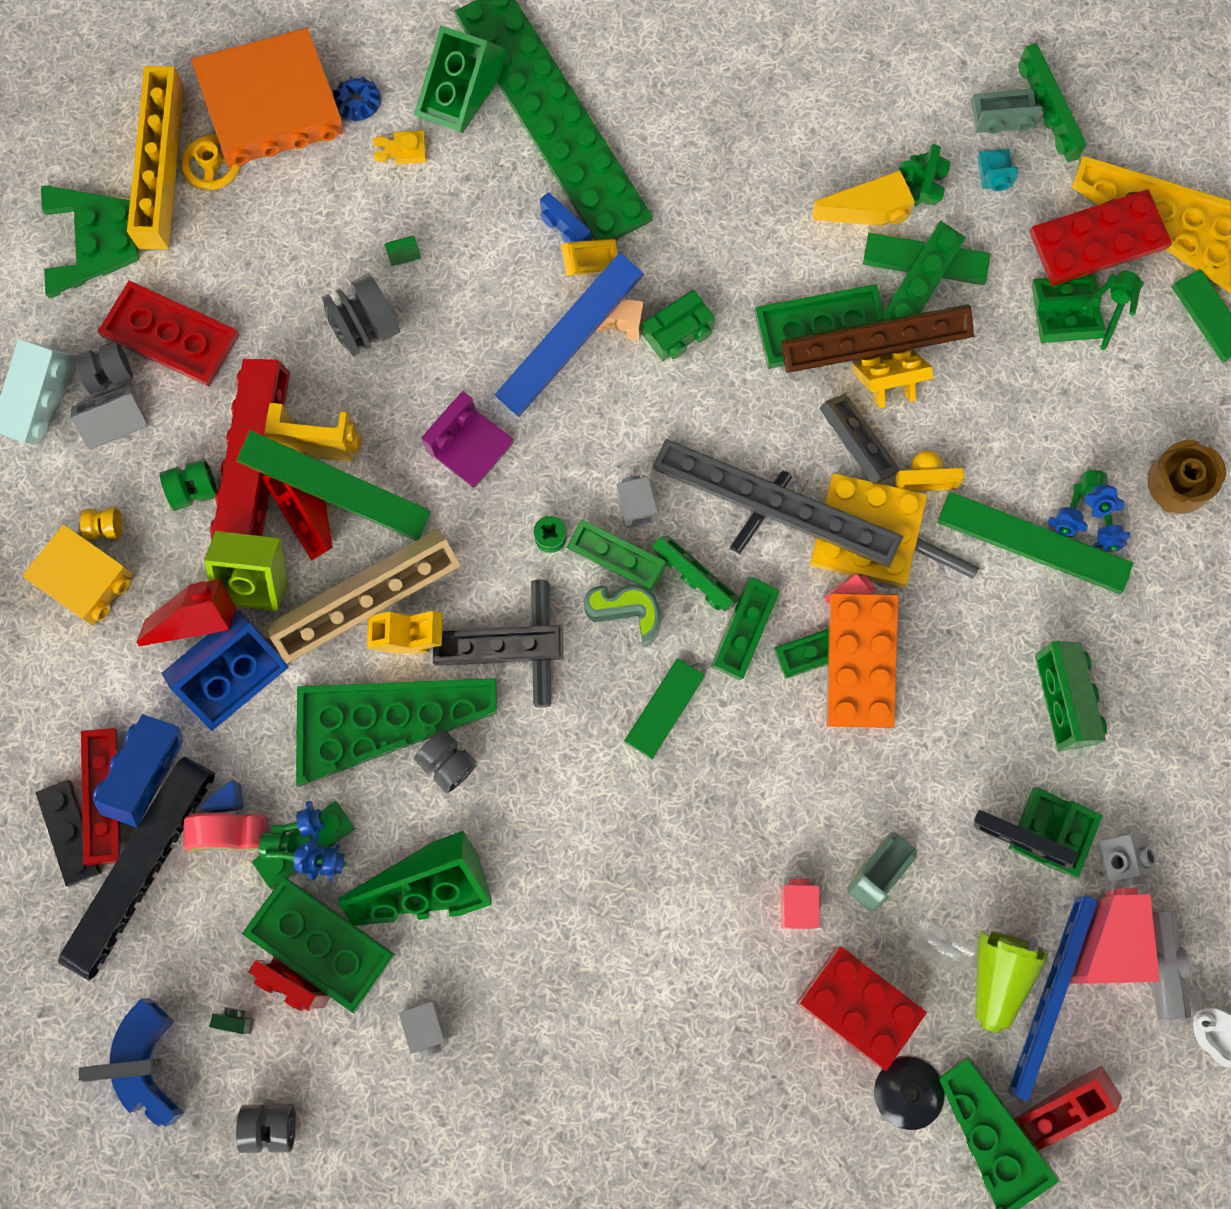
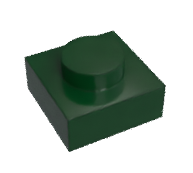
M225 1007L224 1013H212L209 1028L248 1034L251 1033L254 1019L244 1017L245 1010Z

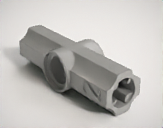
M1176 911L1153 912L1160 982H1153L1158 1019L1192 1018L1186 983L1190 976V963L1187 952L1184 948H1181Z

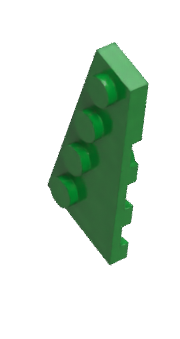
M969 1056L940 1076L941 1085L957 1122L960 1123L964 1132L967 1145L977 1162L987 1191L990 1192L996 1209H1020L1059 1182L1060 1178Z

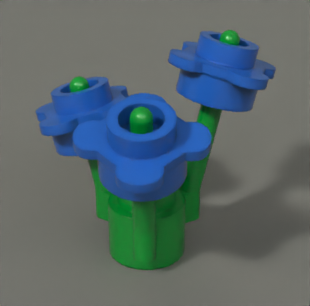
M1090 470L1083 473L1081 483L1074 484L1073 497L1070 506L1060 508L1056 517L1049 518L1048 524L1051 527H1056V531L1064 536H1075L1078 531L1087 530L1088 525L1083 521V514L1076 510L1080 497H1083L1085 503L1093 509L1092 515L1096 518L1104 517L1106 526L1097 531L1098 542L1094 544L1095 548H1104L1106 552L1121 550L1128 544L1127 539L1131 535L1130 532L1124 531L1123 526L1113 525L1111 513L1122 510L1124 501L1118 498L1117 489L1108 485V476L1105 472Z
M312 801L306 802L307 809L297 811L296 822L285 825H272V833H262L259 842V854L262 860L294 861L295 870L301 874H308V878L311 880H315L320 871V875L329 876V882H333L335 873L341 874L343 867L346 866L344 861L345 854L339 853L340 844H336L334 849L316 846L315 842L320 840L319 830L325 827V818L320 809L314 810ZM299 829L304 838L313 837V840H308L306 844L300 845L296 852L293 853L292 836H287L286 832Z

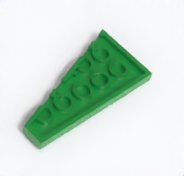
M496 678L297 686L296 786L301 787L430 739L441 730L445 729L448 732L497 714Z

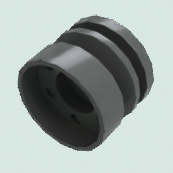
M370 273L351 282L352 291L355 296L351 299L340 288L335 290L341 303L338 306L335 305L329 294L321 297L325 307V316L340 344L353 357L360 354L355 343L356 339L360 338L367 350L371 348V342L367 333L373 331L383 342L401 332L384 295Z

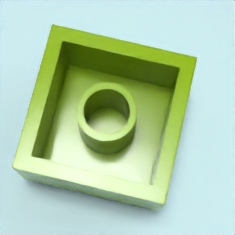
M215 531L204 559L208 580L220 579L236 607L279 611L288 583L281 539Z

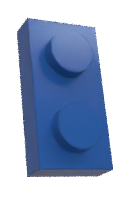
M548 192L540 199V216L550 228L555 226L562 233L561 236L566 243L592 241L591 231L552 194Z

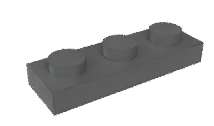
M846 394L829 399L820 406L819 409L826 417L827 422L833 427L847 450L853 455L873 485L894 476L900 470Z

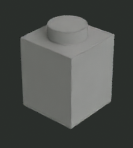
M637 475L629 476L617 484V496L626 529L657 521L658 511L648 476L643 478Z
M436 1001L399 1012L410 1054L420 1051L421 1058L442 1051L440 1044L448 1042Z

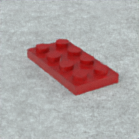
M1149 189L1032 226L1029 231L1051 286L1169 249L1172 245Z
M128 280L97 331L101 337L111 342L118 341L122 347L208 387L239 337L236 329Z

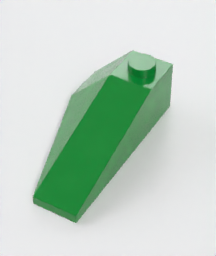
M460 831L429 843L339 897L338 904L351 923L357 926L395 922L398 914L407 913L417 914V920L429 919V911L449 910V917L461 916L492 905V898L478 853L465 832Z

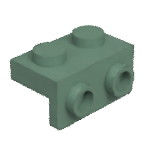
M1033 89L973 94L971 99L976 133L987 132L995 134L1003 130L1015 129L1027 131L1031 128H1036L1043 113L1042 106H1036Z

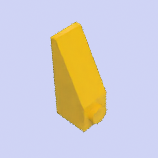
M897 171L816 200L813 206L812 217L814 220L880 226L892 222L893 225H897L908 219L915 201L901 171Z

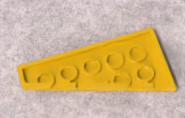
M1082 156L1071 188L1097 205L1149 189L1172 242V245L1166 251L1196 271L1201 269L1208 279L1231 293L1230 200Z

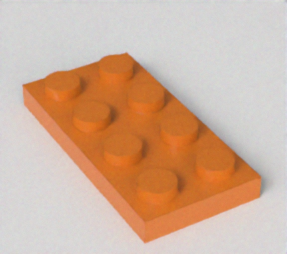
M830 593L826 725L828 727L894 728L899 595Z

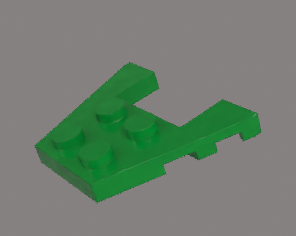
M46 185L41 186L43 213L51 215L74 212L76 265L44 268L45 294L48 298H54L60 295V292L71 287L77 288L84 285L85 281L99 275L105 276L139 261V249L127 233L130 200Z

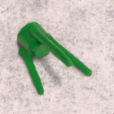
M1124 270L1119 272L1117 276L1110 274L1107 281L1082 305V310H1087L1109 288H1111L1112 300L1118 303L1100 346L1101 350H1106L1126 303L1131 301L1129 314L1131 316L1136 314L1139 294L1144 282L1132 271Z

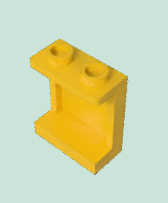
M269 403L264 432L267 438L298 452H305L307 456L318 459L353 462L354 453L360 452L361 434H358L356 424L352 422L347 411H340L339 422L336 428L294 424L283 404Z
M63 524L22 576L93 626L96 621L99 622L108 615L110 604L115 597L126 592L131 584L130 578L133 574Z

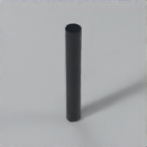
M782 470L774 483L786 488L792 476ZM753 512L731 544L730 549L741 554L765 519V516Z

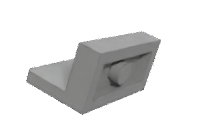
M131 383L71 406V419L88 449H93L147 426V421L136 402V393Z

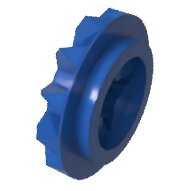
M350 75L349 80L345 82L339 81V87L333 90V98L339 114L347 120H365L371 117L380 106L381 96L374 81H368L363 75L361 78H354ZM349 92L356 95L361 93L363 103L357 99L352 100Z

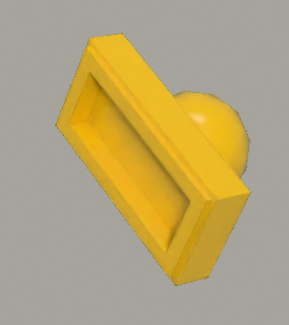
M615 239L567 242L561 245L567 276H587L602 273L618 255Z
M926 449L918 452L913 457L911 462L912 470L898 471L894 479V487L910 491L956 490L964 480V469H943L941 456L933 450Z

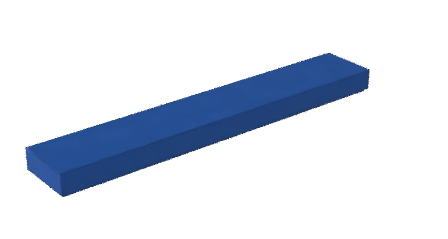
M619 252L495 393V396L520 417L644 276L643 272Z
M1089 896L1075 898L1009 1086V1094L1019 1099L1029 1101L1098 900Z

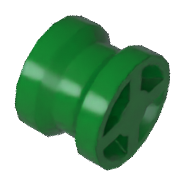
M546 516L538 520L534 526L535 542L541 551L555 553L564 547L567 538L564 523L559 518Z

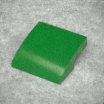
M1095 274L1079 277L1055 286H1051L1048 278L1033 279L1032 292L1041 343L1101 339L1104 337L1106 328L1099 308L1102 297L1087 310H1082V305L1099 289Z
M1034 787L1031 790L1017 826L1077 851V858L1072 869L1069 870L1010 844L1008 849L1056 871L1079 878L1103 815L1074 801L1067 802L1039 787Z

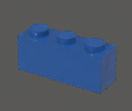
M144 714L141 715L137 724L131 725L126 735L124 747L121 752H117L113 756L108 775L104 781H100L94 790L93 801L100 815L138 827L183 743V737L178 726Z

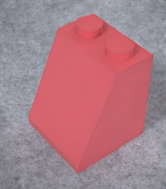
M1118 888L1105 891L1106 897L1096 899L1098 902L1069 984L1160 982L1151 894H1138V888Z

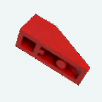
M263 475L261 477L310 560L312 561L332 549L326 502L272 477Z
M220 579L191 584L144 620L136 642L139 646L228 631L232 624L236 606Z
M1100 1066L1071 1081L1015 1119L1038 1150H1041L1117 1112L1122 1096L1103 1066Z

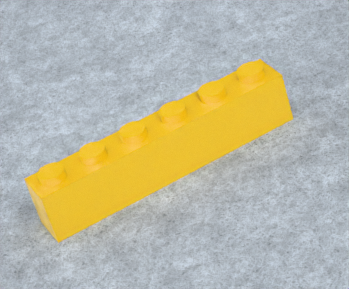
M144 66L127 233L138 249L169 250L184 98V85L174 66Z

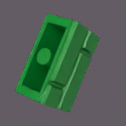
M691 290L642 322L641 333L662 361L669 357L676 359L687 350L689 344L695 340L700 343L712 334L715 318L696 291Z

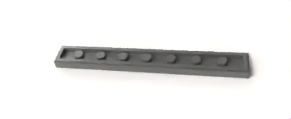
M668 439L665 440L653 464L654 470L888 568H890L903 540L902 535Z

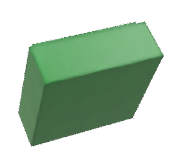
M415 236L385 243L391 266L421 259Z

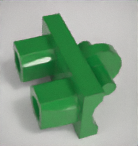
M936 144L930 146L929 152L911 155L910 160L904 161L899 165L898 171H901L907 186H911L910 192L914 198L915 207L921 202L935 206L943 199L945 188L933 181L934 178L942 180L946 177L951 162L939 156L941 147Z

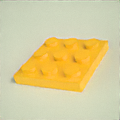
M832 473L825 502L826 505L902 535L903 540L890 568L816 538L810 565L846 575L855 573L860 578L865 575L872 581L906 588L928 494L879 483L873 485L871 481Z

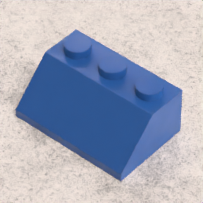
M238 609L234 614L230 630L208 634L161 672L169 688L213 731L288 669L289 666L249 619Z

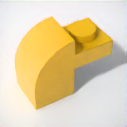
M389 611L373 615L368 618L367 649L387 653L408 654L427 653L429 648L442 646L443 613L429 611L408 616Z

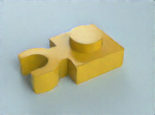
M424 130L394 132V140H388L383 136L373 138L375 147H385L381 152H373L374 159L377 162L387 161L390 157L394 156L396 164L426 162Z

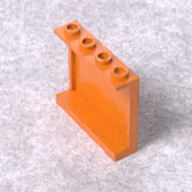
M308 28L191 58L227 167L244 165L251 160L262 157H273L280 152L301 149L322 140L330 141L343 134L341 117Z

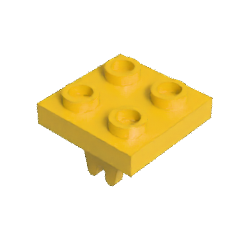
M913 349L863 358L852 362L854 375L870 392H873L875 405H878V409L886 407L885 389L903 386L905 397L908 398L909 402L916 401V382L933 379L932 366Z

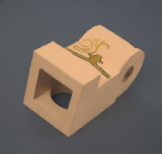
M623 299L596 331H604L606 329L622 330L627 332V339L639 341L644 316L643 301Z

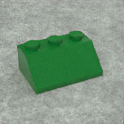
M1054 641L1049 643L1035 655L1058 752L1095 746L1106 741L1107 724L1105 718L1099 714L1097 706L1099 692L1097 686L1091 682L1089 674L1091 660L1088 652L1083 650L1081 642Z

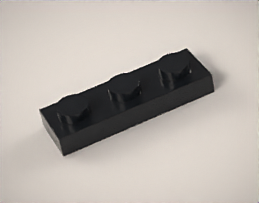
M64 780L35 792L65 886L71 887L102 874L99 865L85 866L83 864L82 813L72 782Z

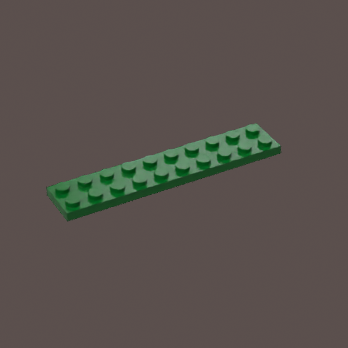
M475 0L455 10V17L466 34L487 40L508 50L497 84L581 220L591 231L593 239L617 240L650 223L653 220L652 214L517 1Z

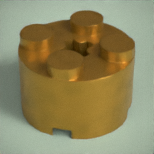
M1183 440L1169 447L1154 462L1148 471V488L1153 499L1164 511L1179 514L1191 513L1200 509L1217 495L1226 477V467L1222 457L1215 449L1198 444L1200 441Z

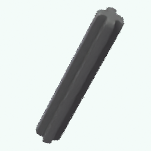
M540 579L531 582L532 626L550 625L549 584L547 580ZM532 661L533 704L538 708L550 707L551 661Z

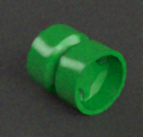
M205 458L187 463L184 470L180 467H174L160 472L159 475L164 494L173 511L192 506L195 499L200 503L213 499L218 491L213 473ZM191 480H193L195 487L191 488L189 482Z

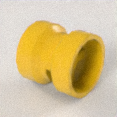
M110 507L105 508L104 511H97L95 508L83 509L80 516V528L83 538L87 541L98 540L99 537H106L108 540L120 539L122 536V515L119 508Z

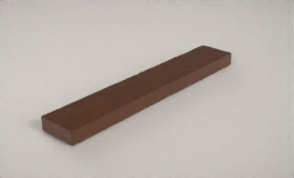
M969 304L780 340L785 372L791 373L974 337L972 310Z

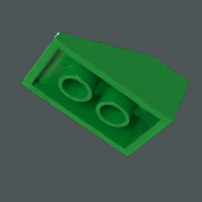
M440 26L414 115L463 133L498 82L508 50L487 40Z

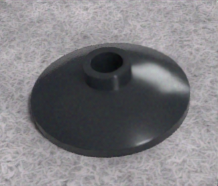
M914 1057L895 1059L887 1071L881 1070L877 1076L874 1097L878 1110L889 1123L901 1129L918 1130L930 1125L939 1116L944 1104L945 1092L939 1080V1074L930 1064ZM910 1087H914L917 1090V1098L913 1101L907 1100L905 1096L906 1090Z

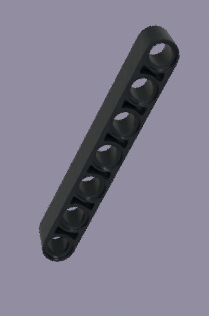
M186 756L177 762L63 948L58 959L60 965L87 981L92 980L99 972V969H97L100 963L104 964L118 940L115 937L118 932L122 934L136 910L134 908L136 902H141L155 879L152 877L153 874L160 871L172 851L171 844L173 842L176 843L184 831V818L190 815L191 812L194 814L208 791L206 786L208 783H213L215 772Z

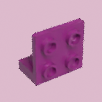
M464 391L457 396L421 437L426 452L473 488L480 483L514 443L512 437L476 411L473 398Z

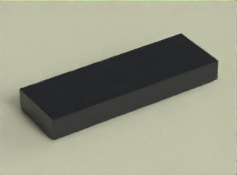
M980 809L975 816V829L1066 869H1072L1078 855L1077 851Z

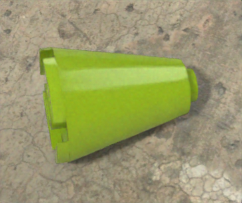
M980 930L977 944L975 1018L981 1021L980 1027L994 1033H1001L1002 1029H1010L1043 969L1049 951L1040 946L1038 952L1028 949L1030 942L991 931L989 938L985 930Z

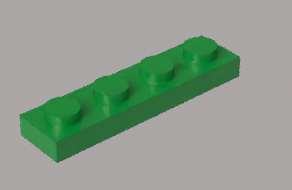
M1038 44L1028 45L1025 47L1018 64L1019 73L1022 78H1027L1031 89L1034 90L1036 104L1039 103L1042 106L1043 122L1048 129L1051 128L1055 136L1057 151L1060 154H1064L1068 163L1077 160L1087 144Z
M940 220L929 235L878 321L921 313L966 237Z

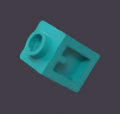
M1009 149L980 151L977 155L982 189H992L999 192L1013 187L1019 172L1018 167H1012Z

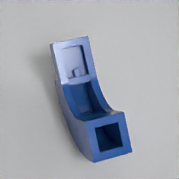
M141 998L124 1017L115 1033L110 1051V1064L150 1059L156 1042L175 1021L151 998ZM151 1074L111 1079L118 1099L129 1113L140 1111L145 1107L144 1113L147 1118L158 1126L162 1124L164 1127L175 1124L184 1114L159 1089Z

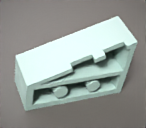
M21 339L17 340L0 396L1 435L23 443L40 444L41 439L47 434L48 425L76 370L74 364V356L76 355L48 345Z

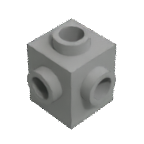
M1147 833L1131 834L1099 841L1103 854L1102 867L1108 875L1109 882L1123 880L1125 887L1145 883L1144 876L1157 874L1155 869L1156 856L1149 845Z

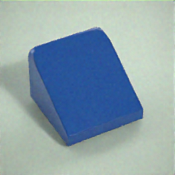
M234 780L229 782L202 803L201 809L207 813H225L242 810L241 784Z

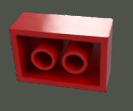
M842 946L835 947L796 1002L797 1005L878 1068L885 1071L888 1070L927 1014L924 1009Z

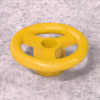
M206 135L197 138L187 146L181 158V169L184 177L193 186L203 190H216L227 186L236 178L240 171L241 165H233L223 177L214 180L215 171L222 163L226 162L223 152H219L215 145H220L217 135ZM192 157L203 167L205 171L204 180L197 178L193 174L190 167Z

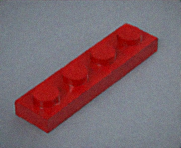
M116 728L81 731L83 864L85 866L116 863L121 855L120 821L100 815L93 801V793L97 784L105 780L110 771L111 760L118 752Z

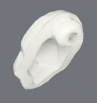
M1206 1007L1199 1010L1193 1020V1029L1197 1042L1222 1067H1231V1013L1218 1007Z

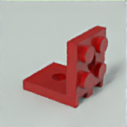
M273 957L272 961L255 960L247 972L256 977L254 981L256 986L269 993H273V991L286 995L284 1002L301 1012L304 1009L310 1011L311 1009L325 1008L331 998L275 957Z

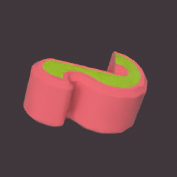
M212 812L190 814L184 818L183 848L186 851L193 852L206 849L259 850L262 833H268V818L263 814L239 815Z

